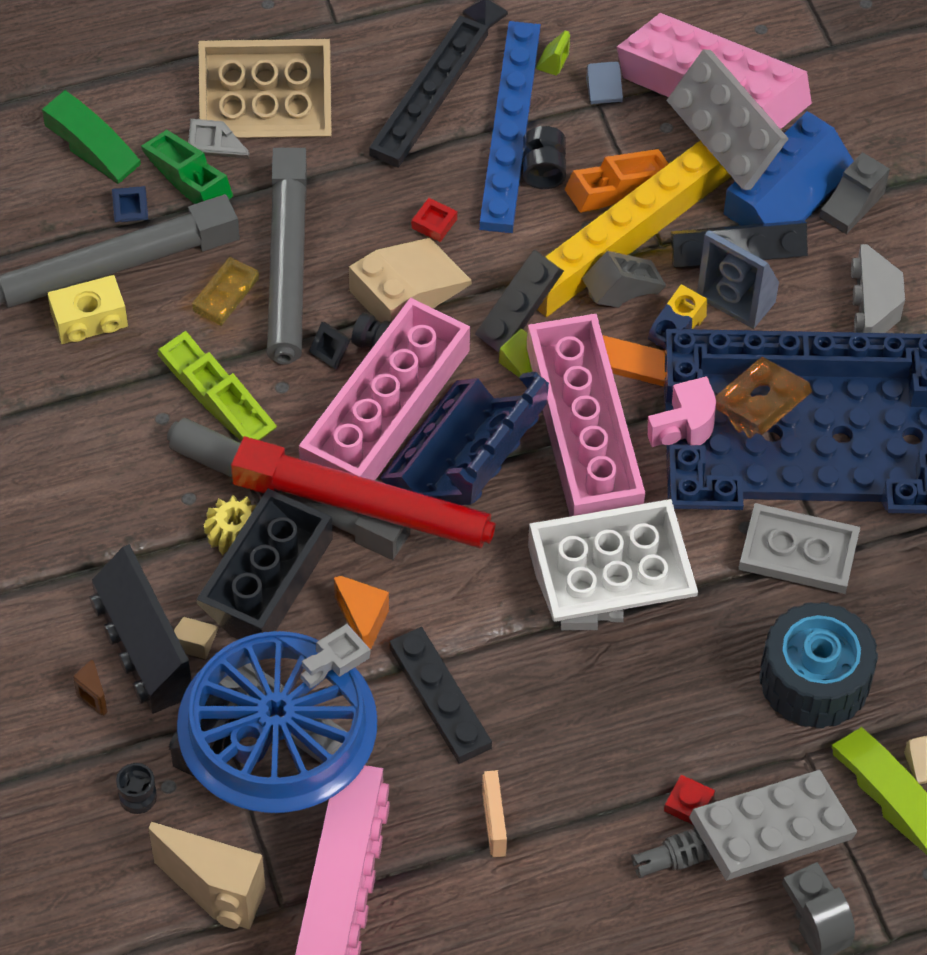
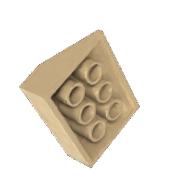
M330 39L199 41L200 119L224 121L238 139L332 137Z

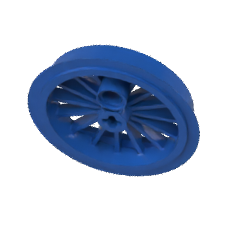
M273 631L250 635L227 645L216 653L196 674L186 689L180 704L177 734L181 753L188 768L195 778L215 796L247 810L265 813L292 812L315 806L332 798L346 788L364 768L376 739V705L372 692L361 673L356 668H353L339 677L333 670H330L325 678L334 686L306 695L314 687L309 688L303 682L294 691L293 689L304 669L302 661L318 654L316 652V642L319 640L299 633ZM275 658L274 693H272L258 662L259 660ZM281 658L298 660L283 691L280 693ZM251 663L264 694L237 669ZM228 675L250 696L218 684ZM211 694L241 706H205V703ZM342 695L351 704V706H314ZM201 719H239L205 732L201 731L200 727ZM313 719H353L350 731L345 732ZM303 729L343 744L334 754H330ZM291 734L298 738L324 763L309 771L306 770ZM231 736V744L220 754H215L208 745V743ZM245 737L257 739L256 744L252 746H243L239 742ZM279 740H285L299 772L298 775L278 777ZM272 742L271 777L250 775L255 764L264 758ZM232 757H235L237 761L245 764V766L239 771L228 765L227 762Z

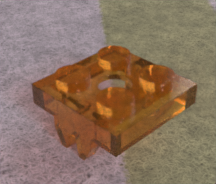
M761 357L715 396V409L729 417L737 432L741 433L744 430L746 436L751 439L756 433L763 435L811 394L812 389L809 382ZM759 386L770 387L769 393L765 396H751V392Z

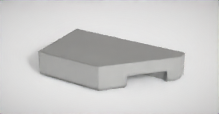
M190 120L188 143L204 152L205 155L249 158L250 153L248 149L243 146L224 121Z

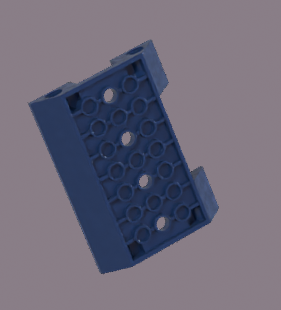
M666 329L665 372L667 374L664 384L665 412L674 410L672 406L673 385L706 376L716 400L714 428L709 439L702 445H688L686 438L674 444L666 445L667 498L672 500L674 509L743 510V499L881 502L887 513L927 514V334ZM767 432H773L779 435L781 439L776 442H770L764 439L762 435ZM845 434L851 441L839 443L833 438V435ZM906 435H914L918 437L921 442L919 444L914 445L909 444L903 439V437Z

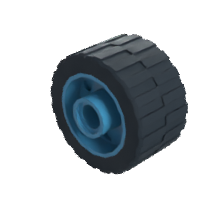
M825 602L804 603L798 607L794 606L788 609L786 613L781 614L768 631L760 666V684L763 688V695L770 702V706L776 712H779L783 718L804 727H834L840 725L845 720L853 718L855 713L862 709L869 695L878 661L877 644L870 628L855 613L852 614L846 608L839 605L834 606Z

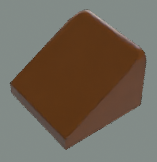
M90 660L73 676L76 695L97 713L104 716L107 713L105 695L93 660Z

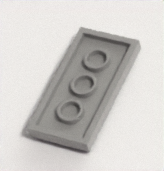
M703 49L666 100L737 184L745 190L753 188L789 139L711 50Z
M820 769L695 808L689 816L726 881L852 840L857 833V829Z

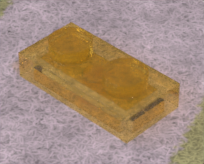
M229 257L193 301V312L222 326L258 281V270Z

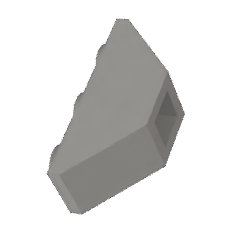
M860 244L858 258H852L851 277L857 278V285L853 287V305L859 306V313H855L854 331L855 333H886L901 320L905 303L903 272L869 245Z

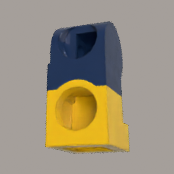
M681 284L653 323L648 340L665 349L666 329H694L696 325L699 326L707 316V298ZM686 299L693 301L695 306L687 302Z

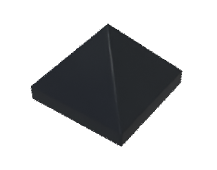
M477 0L463 10V15L470 20L488 26L489 29L508 15V11L493 0Z
M321 322L308 352L334 369H338L351 338L326 322Z

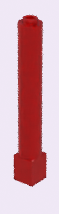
M246 436L243 437L231 464L234 485L265 493L267 489L275 492L276 490L479 549L483 547L484 543H491L495 532L496 523L491 522L490 513L285 455L284 447Z

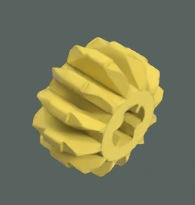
M232 494L230 502L227 503L218 498L217 508H208L204 531L208 536V543L211 545V548L219 546V552H221L222 556L228 551L257 506L251 505L248 496L239 502Z

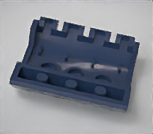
M537 372L523 373L519 379L527 389L521 396L493 398L478 378L457 380L380 479L385 484L458 505H471L481 497L482 489L488 481L500 472L501 464L506 457L518 448L520 439L525 432L538 421V415L547 404L549 382L540 377Z

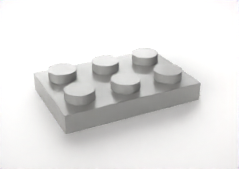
M755 503L739 570L845 594L860 527Z

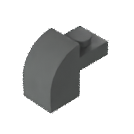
M818 862L784 877L782 885L802 916L798 930L814 955H833L852 946L855 936V924L850 907L840 887L833 888Z

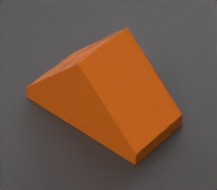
M343 576L335 577V599L348 625L372 649L389 612V592Z

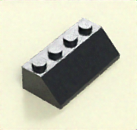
M267 489L196 599L197 604L231 637L238 640L258 633L276 631L333 540L332 516L271 489Z
M130 544L123 546L92 579L94 594L89 596L95 614L97 616L103 615L107 622L103 626L110 644L114 645L117 643L121 650V653H118V657L126 674L132 672L136 680L132 684L141 704L147 702L152 714L182 701L184 693L192 681L189 659Z

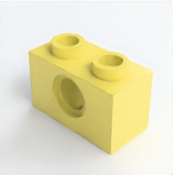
M114 275L47 292L51 315L61 344L79 342L91 336L112 333L121 328L128 327L125 304Z

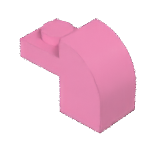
M707 376L673 385L672 406L674 410L648 416V439L652 447L662 444L671 445L685 438L688 445H702L710 437L714 428L716 400Z

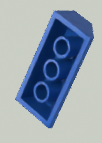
M808 111L803 114L784 133L789 138L751 190L742 189L736 181L727 188L723 214L739 225L805 221L836 190L842 179L843 172L854 162L834 127Z

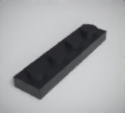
M804 220L671 231L672 265L674 267L701 265L704 237L708 230L762 260L808 256L807 223Z
M421 626L390 640V651L458 764L492 749L490 737L423 627Z

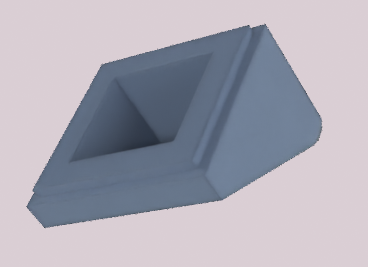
M619 62L588 64L586 82L590 104L623 102Z

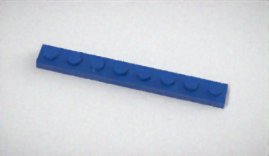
M509 21L479 230L513 233L523 162V137L527 132L541 24Z

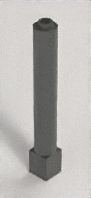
M273 148L272 217L267 355L270 359L283 365L298 360L302 354L305 204L307 196L306 148Z
M225 194L188 206V214L1 274L0 304L4 303L8 309L48 296L47 292L96 280L197 246L203 252L240 240L238 217Z
M182 418L179 422L175 421L171 425L167 434L171 450L232 478L231 464L241 443L188 418ZM276 490L277 493L332 516V525L354 535L355 543L391 560H394L410 535V528Z

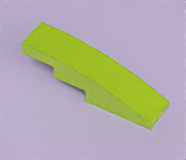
M184 331L158 350L157 355L179 381L240 441H242L244 436L261 440L277 428V425L234 373L228 375L210 352L205 354L187 331Z
M862 727L832 744L833 756L857 776L858 786L881 805L883 817L927 855V792L885 747Z

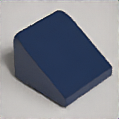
M145 186L112 189L115 223L148 220Z

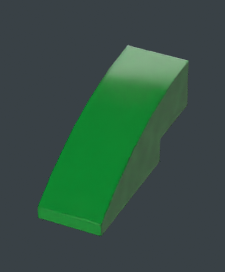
M66 90L42 109L45 127L66 140L73 154L117 184L122 182L141 165L140 159L115 131Z
M165 130L141 145L142 151L154 166L193 204L225 194L228 199L234 197L227 175L209 165L204 152L169 130Z

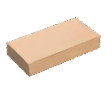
M498 770L485 771L482 775V795L490 855L492 857L506 856L507 837Z

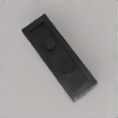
M533 250L475 335L499 352L500 348L520 329H524L564 270L540 252Z

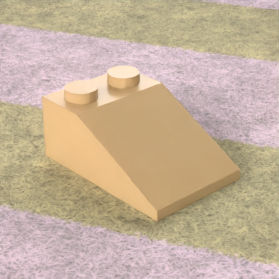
M431 238L375 250L349 266L350 292L380 322L386 320L392 322L410 297L431 308H435L472 285V280Z
M151 822L149 834L154 863L212 918L217 919L220 924L233 929L239 926L250 929L266 889L262 855Z

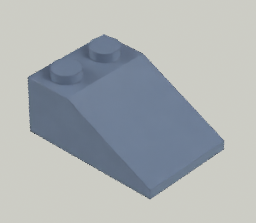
M708 230L704 237L697 293L707 298L708 304L754 329L776 303L779 281L768 262Z

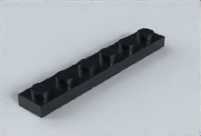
M463 16L458 17L369 147V156L397 168L400 167L487 38L488 26Z

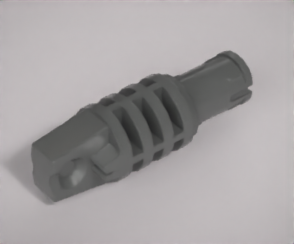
M696 828L667 837L661 846L631 855L633 866L646 863L635 869L639 878L669 867L672 870L676 869L678 871L713 859Z

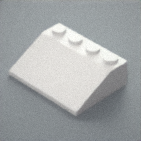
M671 499L530 523L528 548L536 578L554 622L698 596V590Z

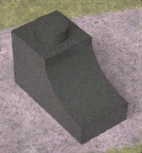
M862 152L843 172L839 185L821 209L819 218L848 234L885 194L890 168Z
M606 251L582 277L589 290L588 294L595 303L617 308L626 301L641 295H658L666 287L665 282L651 260Z

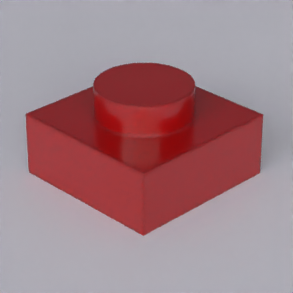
M428 198L411 220V229L441 242L457 221L458 211Z
M680 775L665 803L664 812L693 825L689 818L693 809L711 804L715 790L684 775Z

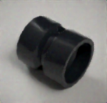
M539 126L532 128L524 135L523 177L525 182L531 187L552 189L563 184L565 181L566 137L562 131L550 126Z

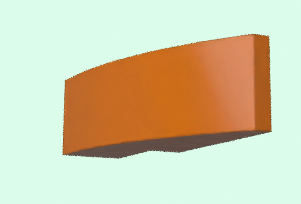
M659 149L608 156L604 158L600 167L573 170L565 191L580 213L600 209L618 203L669 163Z

